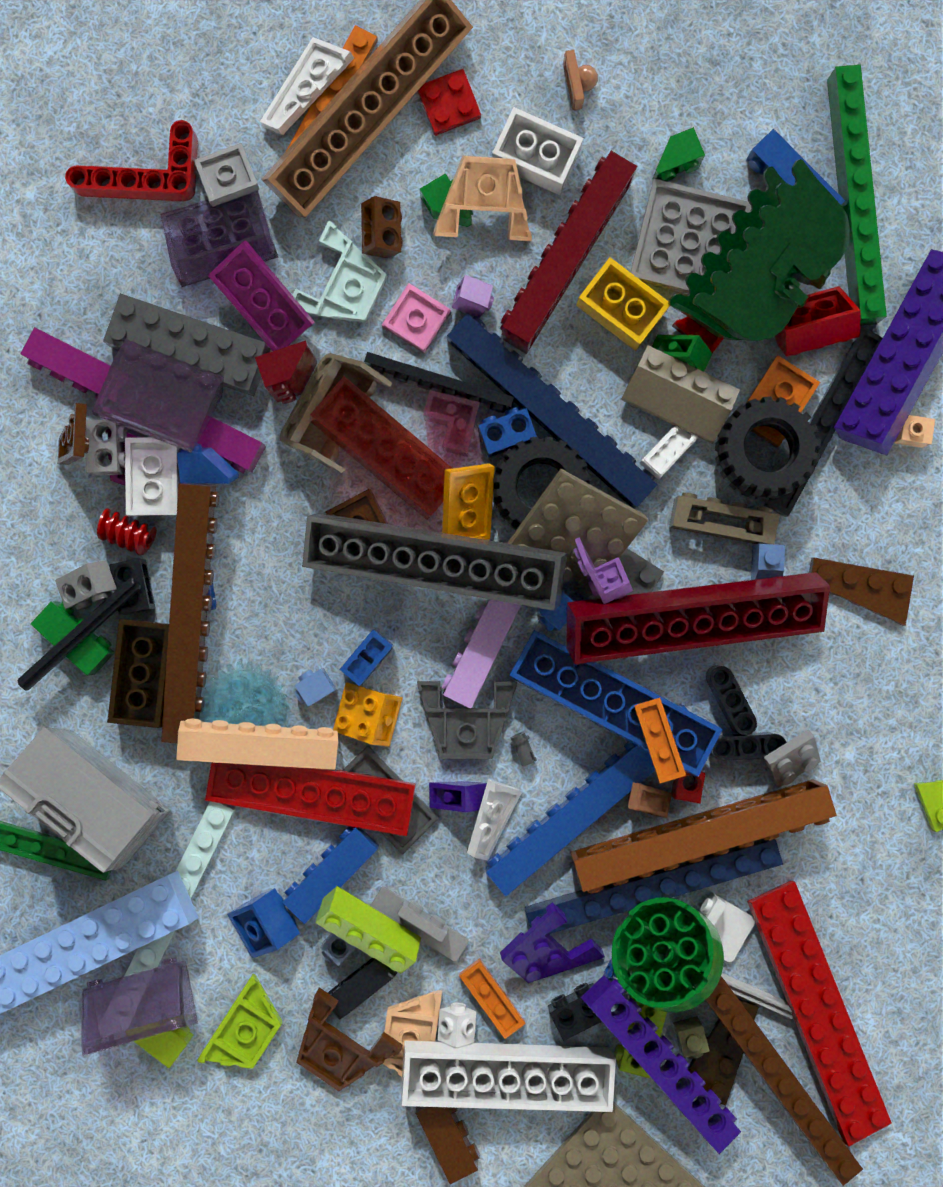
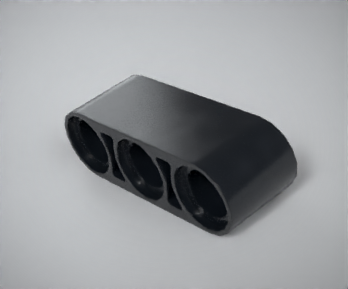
M715 665L710 667L706 672V681L730 728L741 735L752 734L757 728V720L734 674L725 666ZM718 670L723 671L725 679L721 684H717L714 681V674ZM730 693H734L736 703L728 707L726 697ZM742 716H746L748 725L745 729L740 730L738 720Z
M772 732L752 733L750 735H720L710 754L719 760L764 758L773 752L769 751L767 747L768 741L771 738L777 740L776 749L787 742L784 737ZM750 739L752 748L744 753L741 748L742 743ZM725 741L727 745L725 752L718 754L716 752L717 743Z
M375 958L369 959L328 992V994L338 1000L332 1012L339 1020L391 981L398 972Z

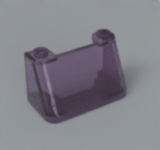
M177 957L161 961L162 966L136 974L104 983L102 979L87 982V988L82 989V1056L99 1053L130 1042L198 1024L186 961L177 962Z

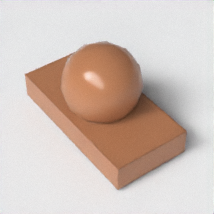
M573 49L565 51L563 68L572 110L575 111L583 108L585 99L583 91L588 92L596 86L598 74L595 68L590 65L578 67L575 50Z
M633 783L628 795V808L667 818L672 793L643 784Z

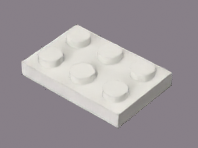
M125 438L127 516L177 515L178 485L180 483L177 458L179 438Z

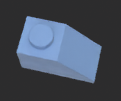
M757 544L752 546L751 580L783 576L785 545Z

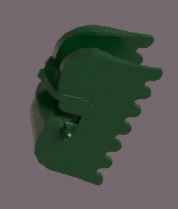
M802 159L796 160L792 166V174L795 178L793 186L786 183L773 166L768 167L763 174V180L767 186L766 190L763 192L759 189H753L748 193L747 198L751 205L750 212L737 210L733 213L732 222L736 227L735 232L732 234L728 231H721L717 235L716 241L720 247V252L718 254L705 252L702 255L701 264L705 269L704 274L690 273L687 275L685 282L689 288V294L687 296L674 294L669 299L668 305L688 316L718 338L738 341H760L774 337L788 324L796 309L803 307L807 302L808 296L799 288L800 283L821 289L831 274L832 268L841 260L846 252L850 234L846 212Z

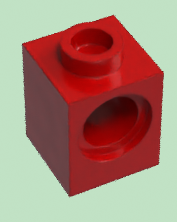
M701 770L698 777L693 776L694 784L690 788L683 787V779L686 776L674 779L671 792L672 797L676 800L701 804L706 773Z

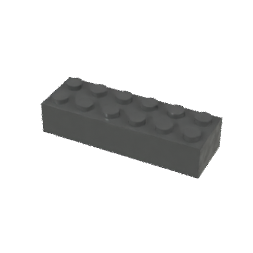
M121 293L119 294L103 340L112 349L253 397L261 379L255 357L269 353L271 350L265 342Z

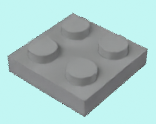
M242 143L194 160L212 207L260 190Z
M806 730L764 757L771 779L777 788L791 784L797 776L805 771L813 770L821 762L815 737L809 730Z

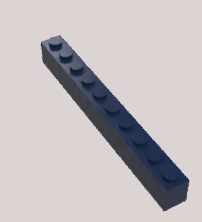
M467 313L447 335V342L506 395L514 397L513 401L522 410L527 408L529 416L558 442L562 440L567 443L566 446L573 449L574 447L579 452L578 456L580 459L585 460L587 468L630 507L636 509L658 485L654 482L656 479L654 475L647 469L642 471L635 464L637 461L628 452L623 454L616 447L618 444L609 435L604 437L597 430L599 427L590 418L584 419L578 413L580 410L573 402L564 401L560 397L561 392L554 385L544 383L541 380L542 375L535 368H528L522 363L523 358L515 350L510 352L503 346L504 341L496 333L491 335L484 329L486 325L477 316L472 318Z
M762 838L755 840V844L749 847L739 848L738 845L729 848V852L723 855H714L712 853L705 855L704 859L699 862L689 863V861L678 863L679 867L665 871L663 868L653 871L654 874L649 877L628 878L629 881L618 886H614L611 883L603 886L604 889L599 892L588 893V891L583 892V890H579L525 906V912L531 928V922L537 916L541 918L547 913L546 907L553 902L565 913L567 922L549 932L551 934L629 911L638 904L650 899L673 898L783 865L776 839L764 840Z

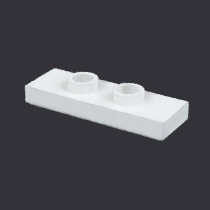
M674 426L641 460L640 464L659 480L699 437L680 429L678 426Z

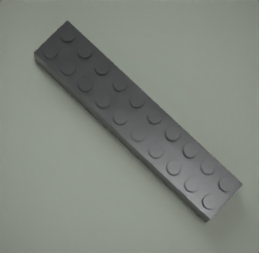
M317 513L307 516L302 567L555 610L561 604L568 553Z

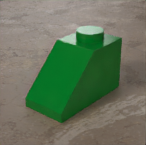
M657 334L652 345L653 348L703 372L713 354L699 335Z

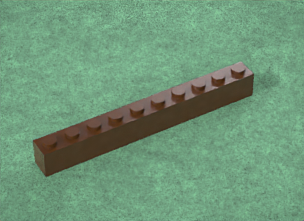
M179 483L161 736V742L177 744L180 722L192 718L200 720V713L203 712L205 698L201 697L202 687H205L207 678L206 672H203V664L208 659V647H205V637H208L210 632V621H207V611H210L212 606V596L208 594L209 585H212L214 580V571L210 570L211 560H214L216 546L212 544L213 534L216 533L218 525L217 518H214V510L219 505V492H216V486L194 483Z
M721 976L716 988L705 1000L828 1169L844 1186L864 1169Z

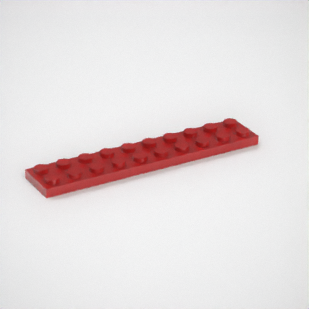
M788 881L748 900L747 903L787 1003L792 1010L793 1018L842 1141L850 1147L892 1124L796 882Z

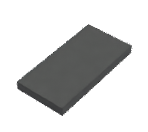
M369 745L342 770L403 781ZM415 793L408 835L381 833L403 855L439 817Z

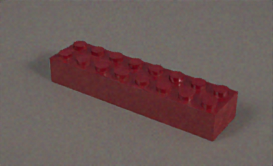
M612 150L606 158L603 156L600 158L594 171L596 172L592 180L588 178L581 190L582 195L579 202L575 200L571 205L566 224L560 223L554 234L553 245L548 244L541 255L542 260L539 267L534 266L527 278L529 281L526 289L520 288L514 299L513 310L510 311L508 309L500 322L502 324L500 327L502 340L525 354L529 352L630 188L638 167L637 165Z

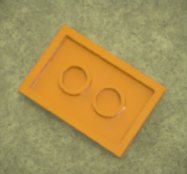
M488 463L445 470L442 533L483 540L490 539L495 466Z

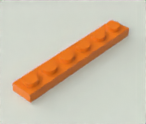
M357 25L354 26L343 46V49L352 53L354 59L311 104L287 150L369 58L378 41L377 36Z

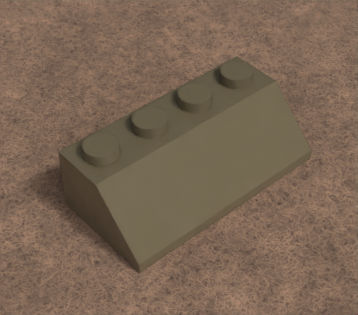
M647 345L621 400L713 444L734 406L740 389Z

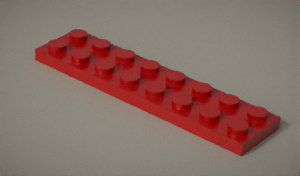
M211 762L205 801L407 836L416 783L336 769Z

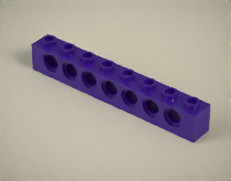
M603 975L581 999L720 1155L741 1133L740 1129L734 1124L737 1118L727 1107L723 1110L720 1108L719 1104L722 1101L711 1089L707 1092L703 1088L706 1083L695 1071L691 1074L687 1070L690 1064L680 1053L676 1056L671 1051L674 1048L672 1043L664 1035L659 1037L655 1033L658 1027L647 1016L644 1019L640 1016L639 1013L642 1009L632 998L628 1001L623 996L626 992L625 989L615 979L610 982ZM619 1003L618 1008L611 1012L612 1007ZM635 1022L633 1028L628 1030L629 1025ZM651 1041L649 1046L647 1048H644L646 1043ZM666 1060L665 1064L661 1066V1063Z

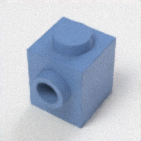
M324 668L319 669L315 673L312 670L305 672L298 677L300 682L295 684L297 688L295 691L296 697L302 705L306 703L308 707L337 690Z

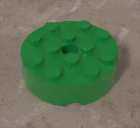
M654 898L635 906L628 912L629 915L622 925L618 926L612 943V964L620 985L636 1001L663 1012H683L703 1003L716 988L724 965L723 945L712 922L695 908L673 898ZM669 949L671 952H669L668 957L664 959V954Z

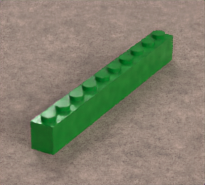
M861 64L835 66L827 79L838 194L845 200L841 206L847 214L850 228L849 243L844 253L848 294L850 299L861 310L860 326L873 325L886 318L887 313Z

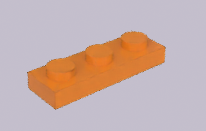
M657 698L634 705L659 784L686 776L661 699Z
M480 958L459 973V977L504 1039L526 1024L525 1019Z

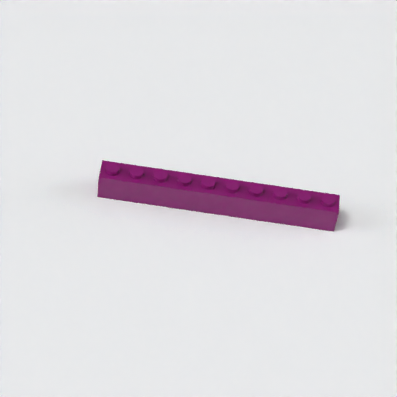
M36 327L33 328L20 353L28 359L26 364L40 371L43 367L51 371L49 375L55 379L64 382L66 378L73 382V388L85 394L90 390L96 393L95 399L107 405L112 401L119 405L117 410L130 417L132 413L141 416L140 422L152 428L157 424L164 428L162 433L170 437L180 436L186 439V445L198 443L202 444V448L214 449L222 458L232 462L231 466L235 470L243 474L245 470L253 473L266 448L262 442Z

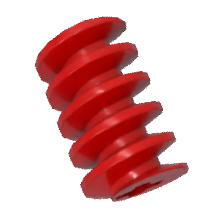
M106 508L98 522V539L102 541L107 540L109 544H117L119 548L126 547L128 551H135L137 555H144L156 538V527L154 526L150 532H147V523H143L138 528L139 521L137 519L129 524V516L126 515L120 521L119 512H115L110 517L111 510Z

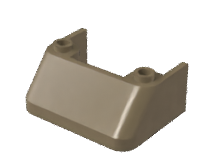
M333 353L326 354L318 363L282 428L280 441L320 464L343 473L345 469L335 463L339 457V445L333 442L357 398L366 399L371 397L376 390L377 384L391 387L392 382L362 361Z

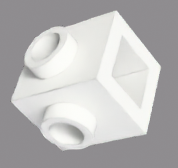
M459 1002L451 1003L449 1007L441 1008L439 1011L438 1041L455 1048L474 1043L476 1011L466 1008V1004Z

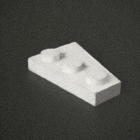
M488 779L467 853L477 859L489 860L522 793L520 790Z

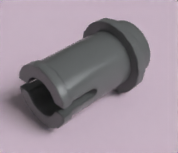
M520 732L510 737L512 740L510 745L514 746L521 766H527L537 761L528 741L529 735L526 736L525 732Z

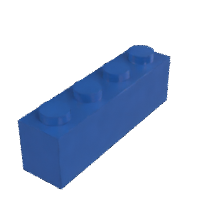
M774 128L750 151L746 158L754 172L760 173L763 176L764 171L768 167L773 166L781 178L792 186L795 184L792 166L796 160L802 159L840 205L845 201Z
M348 826L339 835L341 841L335 847L331 844L320 855L323 860L317 866L312 863L302 873L305 878L299 884L294 881L284 892L287 896L282 903L303 924L320 909L323 898L336 886L341 888L378 850L379 845L362 828L354 827L352 829Z

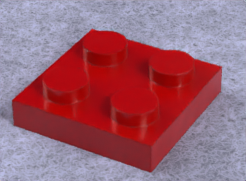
M464 69L426 82L417 91L435 136L481 119L482 114Z

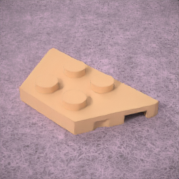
M436 990L389 1006L387 1009L384 1032L403 1044L397 1055H392L385 1059L383 1064L389 1069L396 1070L401 1077L404 1041L435 1042L442 990Z

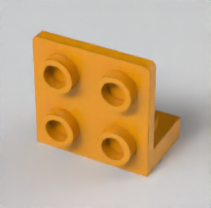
M346 682L333 731H338L340 734L371 745L390 747L403 697L381 693Z

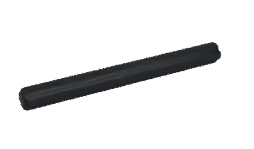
M129 578L17 680L18 685L25 691L30 690L141 589L140 584L134 578Z

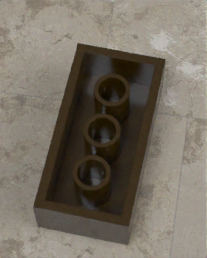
M119 619L107 723L162 728L169 633L168 623Z

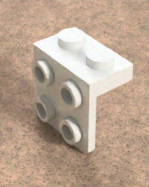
M711 893L709 898L704 900L700 911L712 922L721 938L724 960L732 962L753 928L755 920L750 914Z

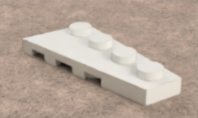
M313 37L260 120L261 124L269 130L284 135L354 59L352 53Z

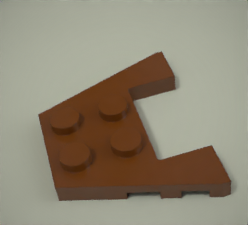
M319 987L314 995L313 1005L296 1063L339 1092L364 1076L365 1072L374 1066L377 1068L384 1063L385 1059L392 1055H397L401 1051L403 1044L384 1031L370 1050L355 1042L325 1021L336 1007L338 1000Z

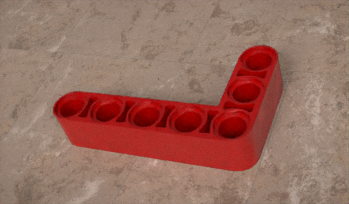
M178 120L172 124L169 136L168 170L76 165L66 171L65 179L74 192L82 197L189 201L195 195L197 167L194 160L197 159L198 137L187 121ZM189 134L186 139L180 140L181 135ZM182 158H188L185 164L178 165ZM85 178L82 184L76 185L79 179ZM110 179L108 185L102 186L103 181ZM136 180L132 187L127 188V184L130 181ZM155 182H161L158 188L152 189V185ZM186 183L185 188L176 190L179 184Z

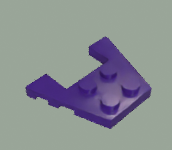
M553 902L546 907L547 913L541 918L537 916L531 922L532 927L525 934L520 932L500 952L502 961L527 983L605 957L602 948L592 939L567 951L549 934V932L567 922L565 913Z

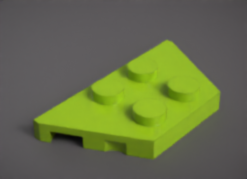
M252 974L198 1057L197 1061L199 1063L210 1061L219 1062L220 1065L224 1066L238 1065L241 1068L253 1069L280 1028L283 1021L255 974Z

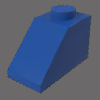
M195 443L188 444L185 449L177 452L180 483L230 484L239 478L238 472L212 448H202V444Z

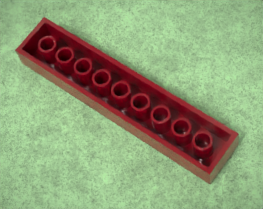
M817 572L631 594L605 604L601 598L567 602L566 649L573 662L580 664L824 632L830 585Z

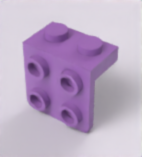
M580 537L575 539L577 548L573 549L595 597L600 595L605 604L614 599L623 598L627 593L633 591L619 557L595 568Z

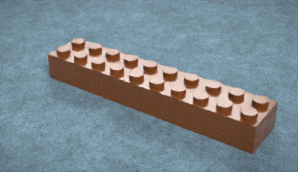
M811 779L570 851L583 892L595 893L603 890V886L611 883L614 886L625 884L629 881L628 878L631 877L645 878L653 875V871L663 868L665 871L679 867L678 863L702 861L704 856L708 854H726L729 852V848L738 845L739 848H745L754 845L755 840L762 838L764 840H773L780 836L779 833L789 831V833L800 832L805 829V825L812 823L814 825H823L830 822L829 818L835 817L837 814L828 785Z

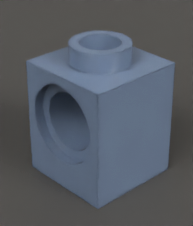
M331 933L323 941L320 949L328 962H335L339 966L357 947L343 940L346 943V948L337 949L333 941L341 938Z

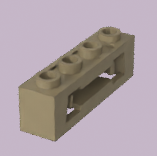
M682 493V496L678 495L674 498L669 528L752 544L774 545L780 514L772 513L773 509L766 507H757V510L748 509L747 504L732 502V505L722 504V499L707 497L706 501L697 499L696 494ZM691 508L702 509L703 511H694ZM702 513L738 520L749 518L758 520V523L750 520L746 522L745 529L706 521L698 524L687 522V519L698 522L701 520ZM746 531H747V532H750V531H752V532H757V535H756V534H751V533H745V532H746Z

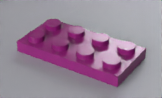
M247 241L242 242L208 275L272 351L289 346L315 323Z

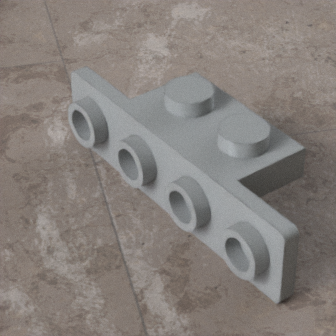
M384 886L381 887L370 905L419 935L422 942L454 962L458 961L469 942L467 937L447 926L446 922L434 914L431 916L423 911V907L416 902H409Z

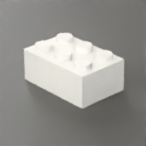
M513 107L492 152V157L515 159L520 178L561 195L579 156L584 138Z

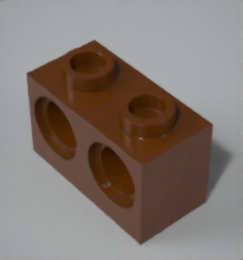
M373 196L361 203L362 254L390 258L401 253L403 244L401 237L402 213L399 201Z

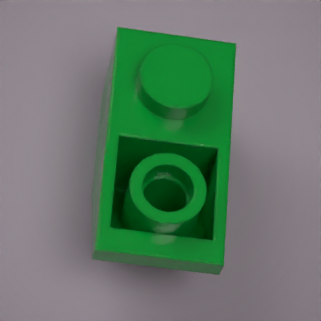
M694 127L670 136L652 179L668 182L674 179L678 173L683 171L691 173L700 167L705 153Z
M446 173L419 189L420 198L432 218L436 220L439 218L453 179L450 181ZM460 209V226L469 227L472 225L473 210Z

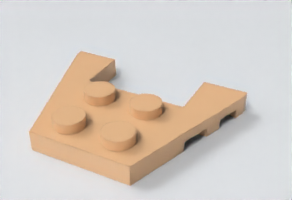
M462 155L433 235L458 237L460 209L509 212L507 239L532 241L531 231H529L527 212L522 199V189L516 160Z

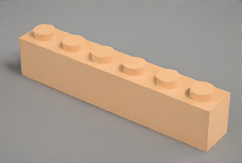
M192 718L180 722L176 760L335 770L338 731H333L327 727H321L318 730L307 729L299 725L286 728L277 724L256 726L250 722L228 724V722L222 720L210 723Z

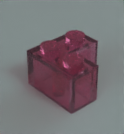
M429 390L423 414L424 421L447 426L442 445L443 451L468 457L480 402Z

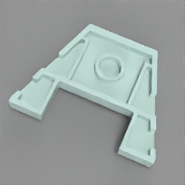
M328 221L319 239V243L342 255L320 300L295 289L293 297L309 316L366 323L385 284L387 274L366 254H362L352 241L341 233L332 222Z

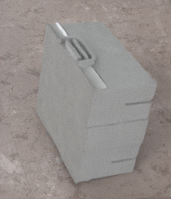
M43 727L0 777V790L25 809L28 814H32L63 839L69 847H72L103 873L112 869L116 871L121 869L124 864H127L171 811V809L72 730Z

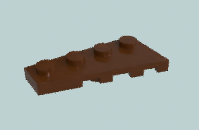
M811 558L809 573L817 572L830 585L831 594L866 608L877 615L886 617L897 624L906 626L914 575Z

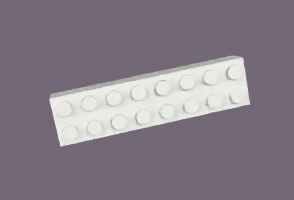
M404 1041L401 1086L402 1106L613 1112L616 1058L610 1047L471 1043L455 1048L443 1042Z

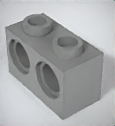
M116 419L86 420L85 438H89V451L85 454L86 472L94 476L125 474L124 442L125 438H127L126 427ZM111 429V437L103 441V432ZM111 454L112 462L109 466L105 467L103 459Z
M107 560L87 563L55 580L65 609L76 607L77 610L89 608L92 606V602L95 603L107 599V594L117 589Z

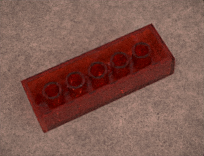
M343 376L310 414V422L428 521L443 503L445 470L453 468Z

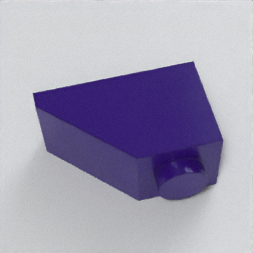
M472 781L429 782V808L465 813L478 811L487 783Z

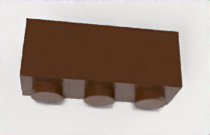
M416 1106L415 1114L449 1184L478 1171L480 1153L475 1143L470 1144L467 1138L469 1135L468 1128L464 1120L459 1121L455 1113L458 1109L455 1107Z

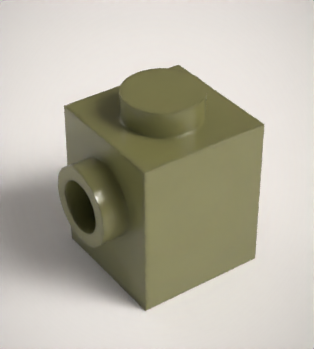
M698 1016L673 1022L678 1045L684 1058L695 1059L703 1056V1053L709 1052L705 1031Z

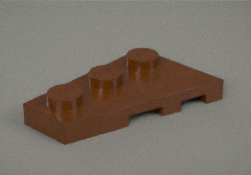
M75 404L74 414H70L69 424L64 427L58 440L57 464L69 465L83 458L84 454L88 453L89 438H85L87 404Z
M367 489L325 511L328 515L388 524L371 489Z

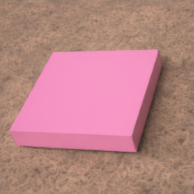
M408 283L382 323V327L425 354L450 315L451 309Z

